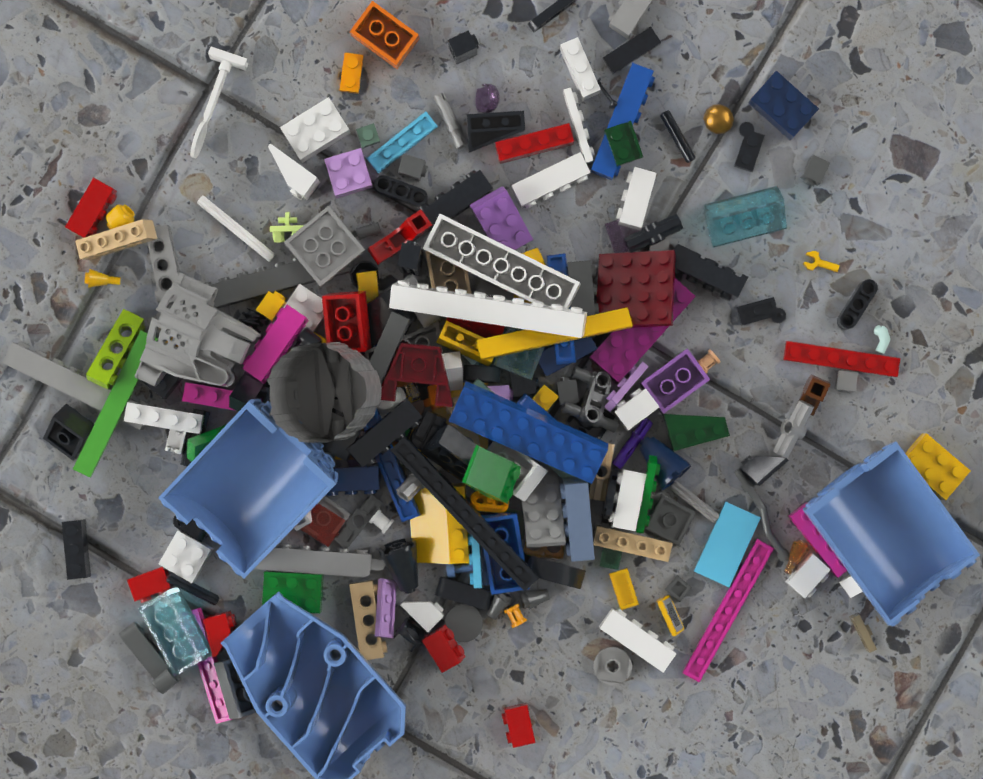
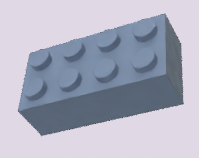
M577 477L563 478V484H560L561 498L565 499V503H561L563 518L567 520L563 522L565 537H568L565 543L566 554L570 556L571 562L595 560L588 482Z

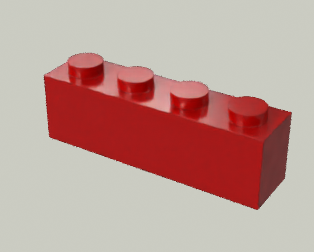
M570 123L495 142V148L499 163L503 164L574 145V138Z

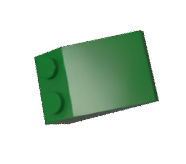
M476 445L462 482L488 498L508 504L509 499L513 495L516 480L520 476L521 467L502 456Z

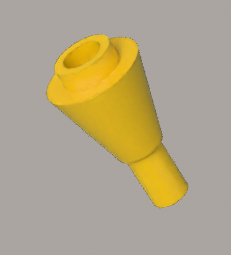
M89 269V273L85 272L84 284H88V288L107 284L120 285L121 277H112Z

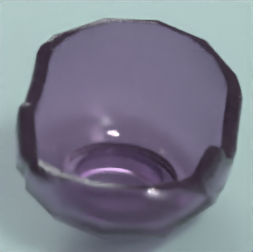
M490 83L482 84L485 87L478 88L476 92V109L480 113H490L498 107L500 94L495 85Z

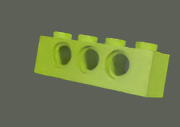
M125 309L122 310L87 371V380L107 390L110 385L114 386L118 378L117 373L122 369L126 357L131 351L140 331H145L146 329L143 318ZM126 330L132 332L129 337L122 336V333ZM115 347L122 348L120 353L112 352ZM106 363L113 364L110 370L103 369Z

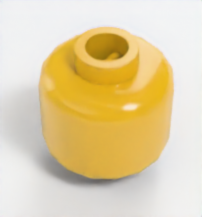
M118 204L106 214V225L109 229L132 223L134 222L135 214L129 206Z

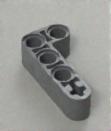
M134 621L119 633L123 642L153 677L154 680L152 682L161 694L166 693L181 680L179 673L160 652L153 641L148 639L149 636L138 623Z

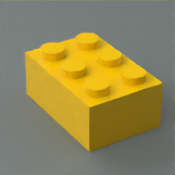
M922 433L905 453L935 495L941 500H947L971 472L970 469L927 433Z

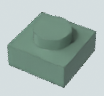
M374 123L356 129L362 148L380 143Z

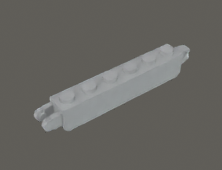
M280 544V547H275L256 566L258 570L363 578L371 574V570L378 571L386 567L382 558H372V554H369L368 550L357 549V553L349 552L348 548H338V551H330V547L319 546L318 550L311 549L309 545H299V548H292V544Z

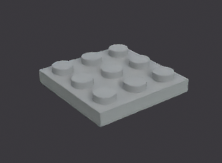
M329 206L284 242L320 287L365 252V249Z

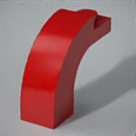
M419 210L408 217L389 235L368 247L367 250L377 265H379L388 258L398 254L402 243H407V240L416 241L432 224L424 212Z

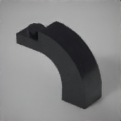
M524 552L525 562L540 579L581 589L585 570L541 557L529 556Z

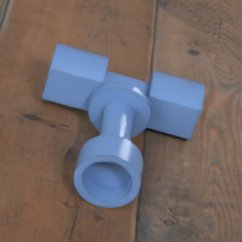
M481 546L483 585H488L489 578L484 549ZM446 564L448 578L456 577L455 573L473 571V565L454 566V564Z

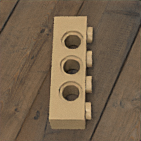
M142 219L76 240L75 242L79 258L92 260L158 238L153 220Z
M597 525L593 536V545L665 562H669L673 544Z
M374 580L350 583L359 652L366 660L384 658V653L387 652L386 641H382L381 637H377L375 644L367 642V635H375L378 584H374ZM363 596L371 598L369 606H364L361 603ZM364 616H373L374 623L367 625L364 622Z

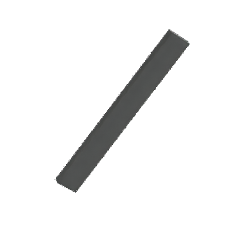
M393 311L370 359L374 370H377L381 385L411 321ZM362 429L357 431L355 436L348 438V440L334 441L329 453L348 461L350 454L346 448L358 439Z

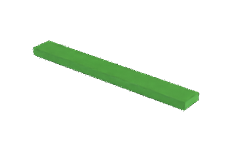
M142 330L73 467V470L87 477H92L126 408L127 402H129L139 379L135 378V373L141 362L140 358L145 349L148 334Z

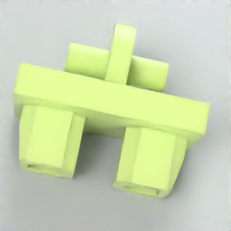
M285 212V217L278 218V223H285V226H270V232L273 234L274 243L285 242V232H292L293 235L304 225L291 226V223H298L297 217H290V212Z

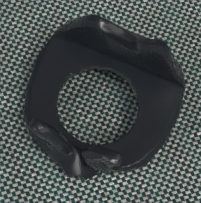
M407 617L394 635L395 638L400 634L408 642L415 644L410 652L418 647L419 644L422 645V639L425 637L422 626L413 617ZM407 628L413 629L417 633L418 639L412 638Z

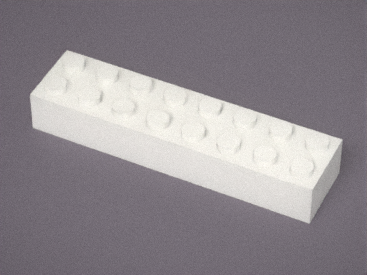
M439 214L423 247L425 251L531 303L532 301L544 302L545 306L560 304L563 305L564 309H569L581 285L580 282L442 214Z

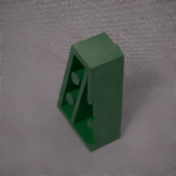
M662 414L673 451L730 436L725 417Z

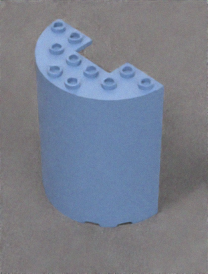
M260 399L248 401L158 497L164 507L176 514L179 521L187 525L193 519L200 529L205 530L214 542L219 543L221 546L216 551L219 558L223 562L228 563L233 568V571L243 578L275 548L338 482V473L334 472L333 469L335 463L331 455L324 453L322 449L324 445L321 442H299L297 438L287 435L281 427L277 426L274 418L269 415L272 409L271 402L262 403Z
M896 441L882 448L883 451L879 450L863 459L864 462L862 464L854 465L818 492L817 495L819 497L812 498L805 505L806 507L803 508L804 513L889 626L897 625L902 620L900 617L917 609L916 605L925 598L924 594L929 590L934 591L940 586V581L957 578L961 575V570L964 567H971L977 562L975 559L980 556Z

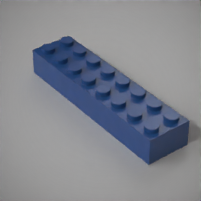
M467 381L449 419L451 423L591 484L608 451V443Z

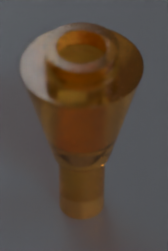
M802 540L793 541L789 562L784 570L786 574L791 575L795 566L809 553L810 549L807 543Z

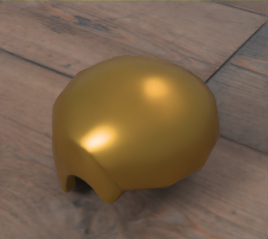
M721 104L710 106L706 109L703 117L707 129L715 134L726 133L731 129L734 122L731 110Z

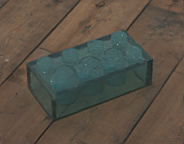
M178 587L162 593L138 608L174 677L212 657L210 645Z

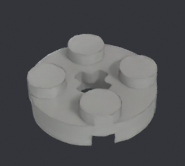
M611 646L599 651L594 659L593 669L597 678L602 683L616 686L628 679L632 672V662L623 649ZM611 661H615V664L618 665V668H614V671H610V668L607 667V664H610Z

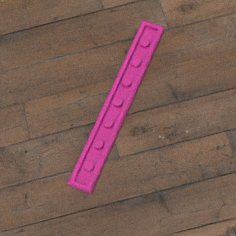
M756 539L682 672L683 674L700 683L772 554L773 547Z

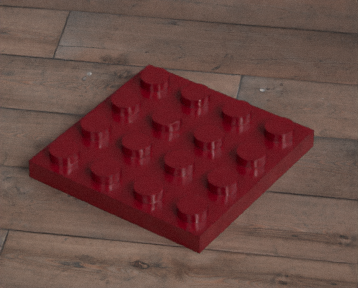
M675 251L599 254L597 284L599 313L628 307L632 327L673 326Z

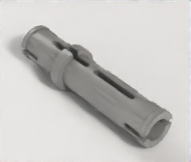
M442 92L435 95L433 99L439 108L448 129L447 133L451 135L456 149L465 147L468 144L462 134V127L456 121L445 93Z

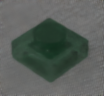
M603 547L599 566L619 570L622 551Z

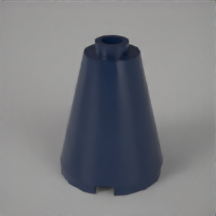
M648 436L640 443L641 447L639 450L647 464L649 455L657 456L660 471L659 475H655V480L662 490L671 486L678 477L683 476L691 467L688 461L655 437L649 438Z

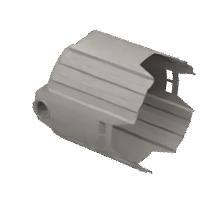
M341 342L311 343L310 345L306 344L291 348V351L284 354L278 363L273 366L270 377L267 378L270 385V402L272 406L269 415L274 418L278 427H281L287 435L297 438L299 442L326 443L348 440V438L355 436L357 431L363 429L373 418L381 401V383L377 370H374L371 362L361 355L360 352L349 348L347 344ZM334 408L340 412L343 411L344 417L333 413L332 409Z

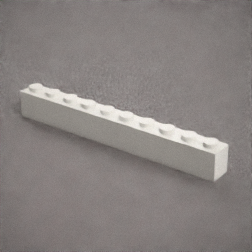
M398 280V283L392 284L389 308L577 338H582L585 332L587 312L582 311L583 309L579 307L564 309L563 305L560 304L545 306L544 302L532 301V303H526L521 298L506 300L505 296L502 295L487 297L486 293L474 292V294H468L467 290L463 289L448 291V288L444 286H436L435 289L429 288V285L424 283H417V286L410 285V282L405 280Z

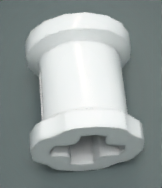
M379 509L369 523H374L384 534L394 520L387 518L381 513L382 510Z

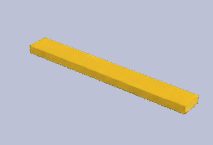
M628 307L587 316L585 332L582 338L632 328L633 325ZM525 329L476 340L480 360H485L581 338Z

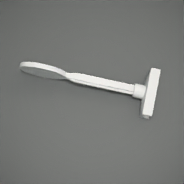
M210 47L208 55L210 59L221 62L220 71L204 112V120L199 124L192 142L190 152L192 158L196 159L202 149L207 133V124L213 115L227 74L230 73L231 67L246 71L248 67L247 58Z

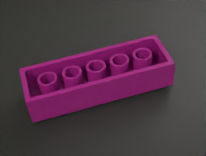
M676 278L674 283L673 321L696 297ZM669 326L632 327L613 331L589 358L604 372H607L615 382L619 383Z

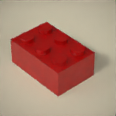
M366 291L328 293L323 295L322 304L326 342H341L358 352H365L371 349Z

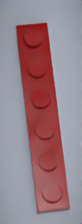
M786 341L783 360L890 377H898L901 359Z

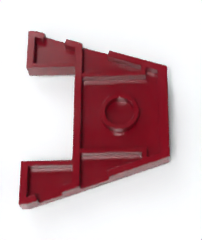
M401 343L383 383L381 400L396 401L397 382L402 381L437 385L435 406L453 407L454 404L441 347Z

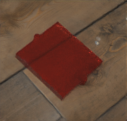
M317 503L311 511L312 522L300 530L329 547L334 538L339 535V530L344 524L345 519Z

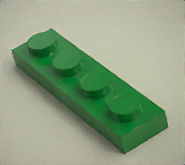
M649 455L647 476L636 526L637 533H644V528L649 526L650 516L647 513L648 509L652 510L653 498H651V493H655L657 481H654L655 475H659L660 471L657 456Z

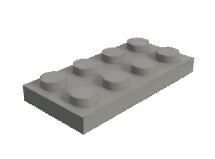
M547 473L525 502L522 501L526 548L559 546L566 543L558 474Z

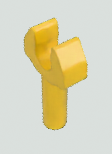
M811 251L806 253L807 256L814 258V263L812 264L803 262L806 269L813 271L816 267H822L838 272L840 265L820 259L819 252Z

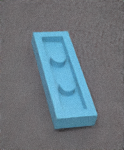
M468 534V546H472V554H469V565H473V573H470V585H474L475 589H482L481 545Z

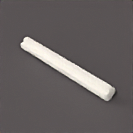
M205 196L200 197L197 201L198 205L268 262L273 260L275 257L274 252Z

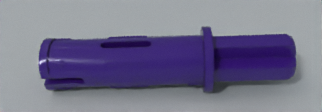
M644 418L635 431L631 432L630 438L612 461V464L619 469L623 468L639 443L644 440V436L653 425L652 421Z

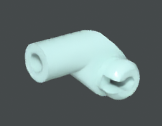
M877 325L874 328V334L879 337L880 341L875 351L885 354L891 338L885 326Z

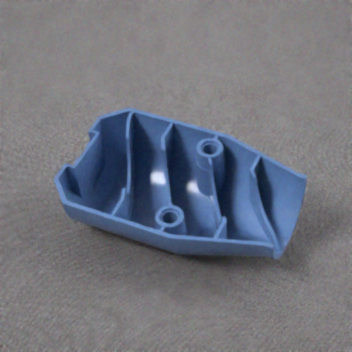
M277 592L221 642L239 675L256 713L315 779H353L361 772L374 749L376 752L385 745V742L390 747L404 735L406 704L344 634L288 600L280 592ZM276 700L282 702L283 705H279Z

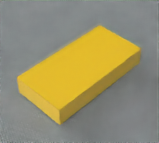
M628 568L609 573L620 609L624 610L639 605Z

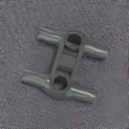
M578 366L574 367L571 377L583 381L587 385L581 407L565 401L561 412L576 417V420L584 427H601L614 433L618 428L619 422L605 417L603 412L609 392L611 393L613 390L617 392L619 389L617 385L619 383L614 382L607 372H589ZM597 379L601 380L603 385H600ZM587 413L592 416L593 420L588 418Z

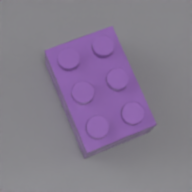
M503 186L469 205L487 237L513 250L533 240L510 195Z
M687 348L639 384L643 389H647L658 404V410L661 414H664L708 382L710 378Z

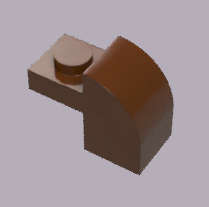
M811 374L803 387L799 400L814 406L811 413L814 416L820 401L823 402L831 384Z

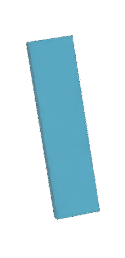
M424 112L366 159L379 174L438 128L430 115Z

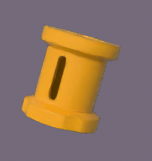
M519 603L504 610V613L508 615L512 622V628L527 621L519 609Z

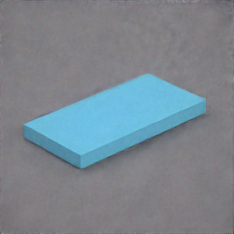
M725 501L694 572L730 587L761 517Z

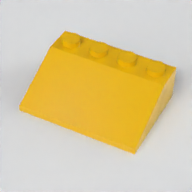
M451 484L467 500L466 484ZM426 487L421 489L414 496L421 515L410 519L411 538H414L417 543V563H469V533Z

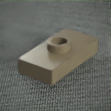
M857 613L849 616L866 651L871 653L877 650L871 638L873 633L868 624L865 625L861 616Z

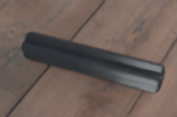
M669 110L663 112L660 115L683 158L687 163L695 160L696 156Z
M170 572L166 578L168 583L212 605H216L219 601V596L195 583H190L173 572Z

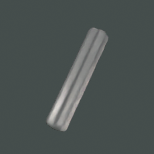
M675 481L671 485L670 489L702 515L713 523L717 521L720 515L679 482Z

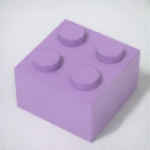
M361 148L324 159L336 198L373 188Z

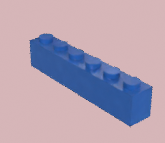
M632 63L607 129L631 121L632 125L634 122L638 124L641 112H638L640 105L645 106L648 98L645 92L647 87H652L655 77L652 76L653 70ZM604 135L590 172L612 180L613 176H618L621 166H616L606 135Z

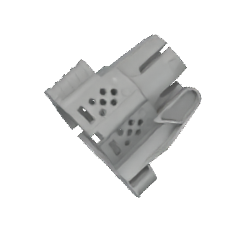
M180 273L156 308V311L161 312L159 320L152 317L145 349L140 358L141 362L135 373V378L157 386L165 374L168 373L179 378L232 387L237 383V375L233 371L235 363L226 358L242 364L248 355L251 356L255 351V345L248 341L257 343L261 339V334L214 307V300L218 292L216 287H211L207 283H202L200 280H195L193 277ZM173 296H176L177 298L172 304L171 308H167V305L169 304L170 300L173 298ZM157 327L161 328L158 341L155 340Z

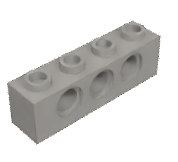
M169 225L155 227L158 239L144 243L145 246H148L150 252L147 253L149 265L152 264L154 271L151 272V278L157 286V291H155L157 302H160L169 290L164 289V281L170 279L173 284L180 274ZM159 242L164 244V249L161 252L155 250V246ZM162 261H167V269L161 271L159 264ZM173 296L169 304H173L177 297Z

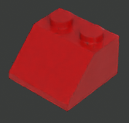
M231 610L203 619L213 657L222 653L224 646L221 642L235 630V625H237L236 616L231 614Z

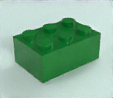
M266 570L264 571L262 605L277 592H280L285 598L307 612L320 614L322 612L324 575Z

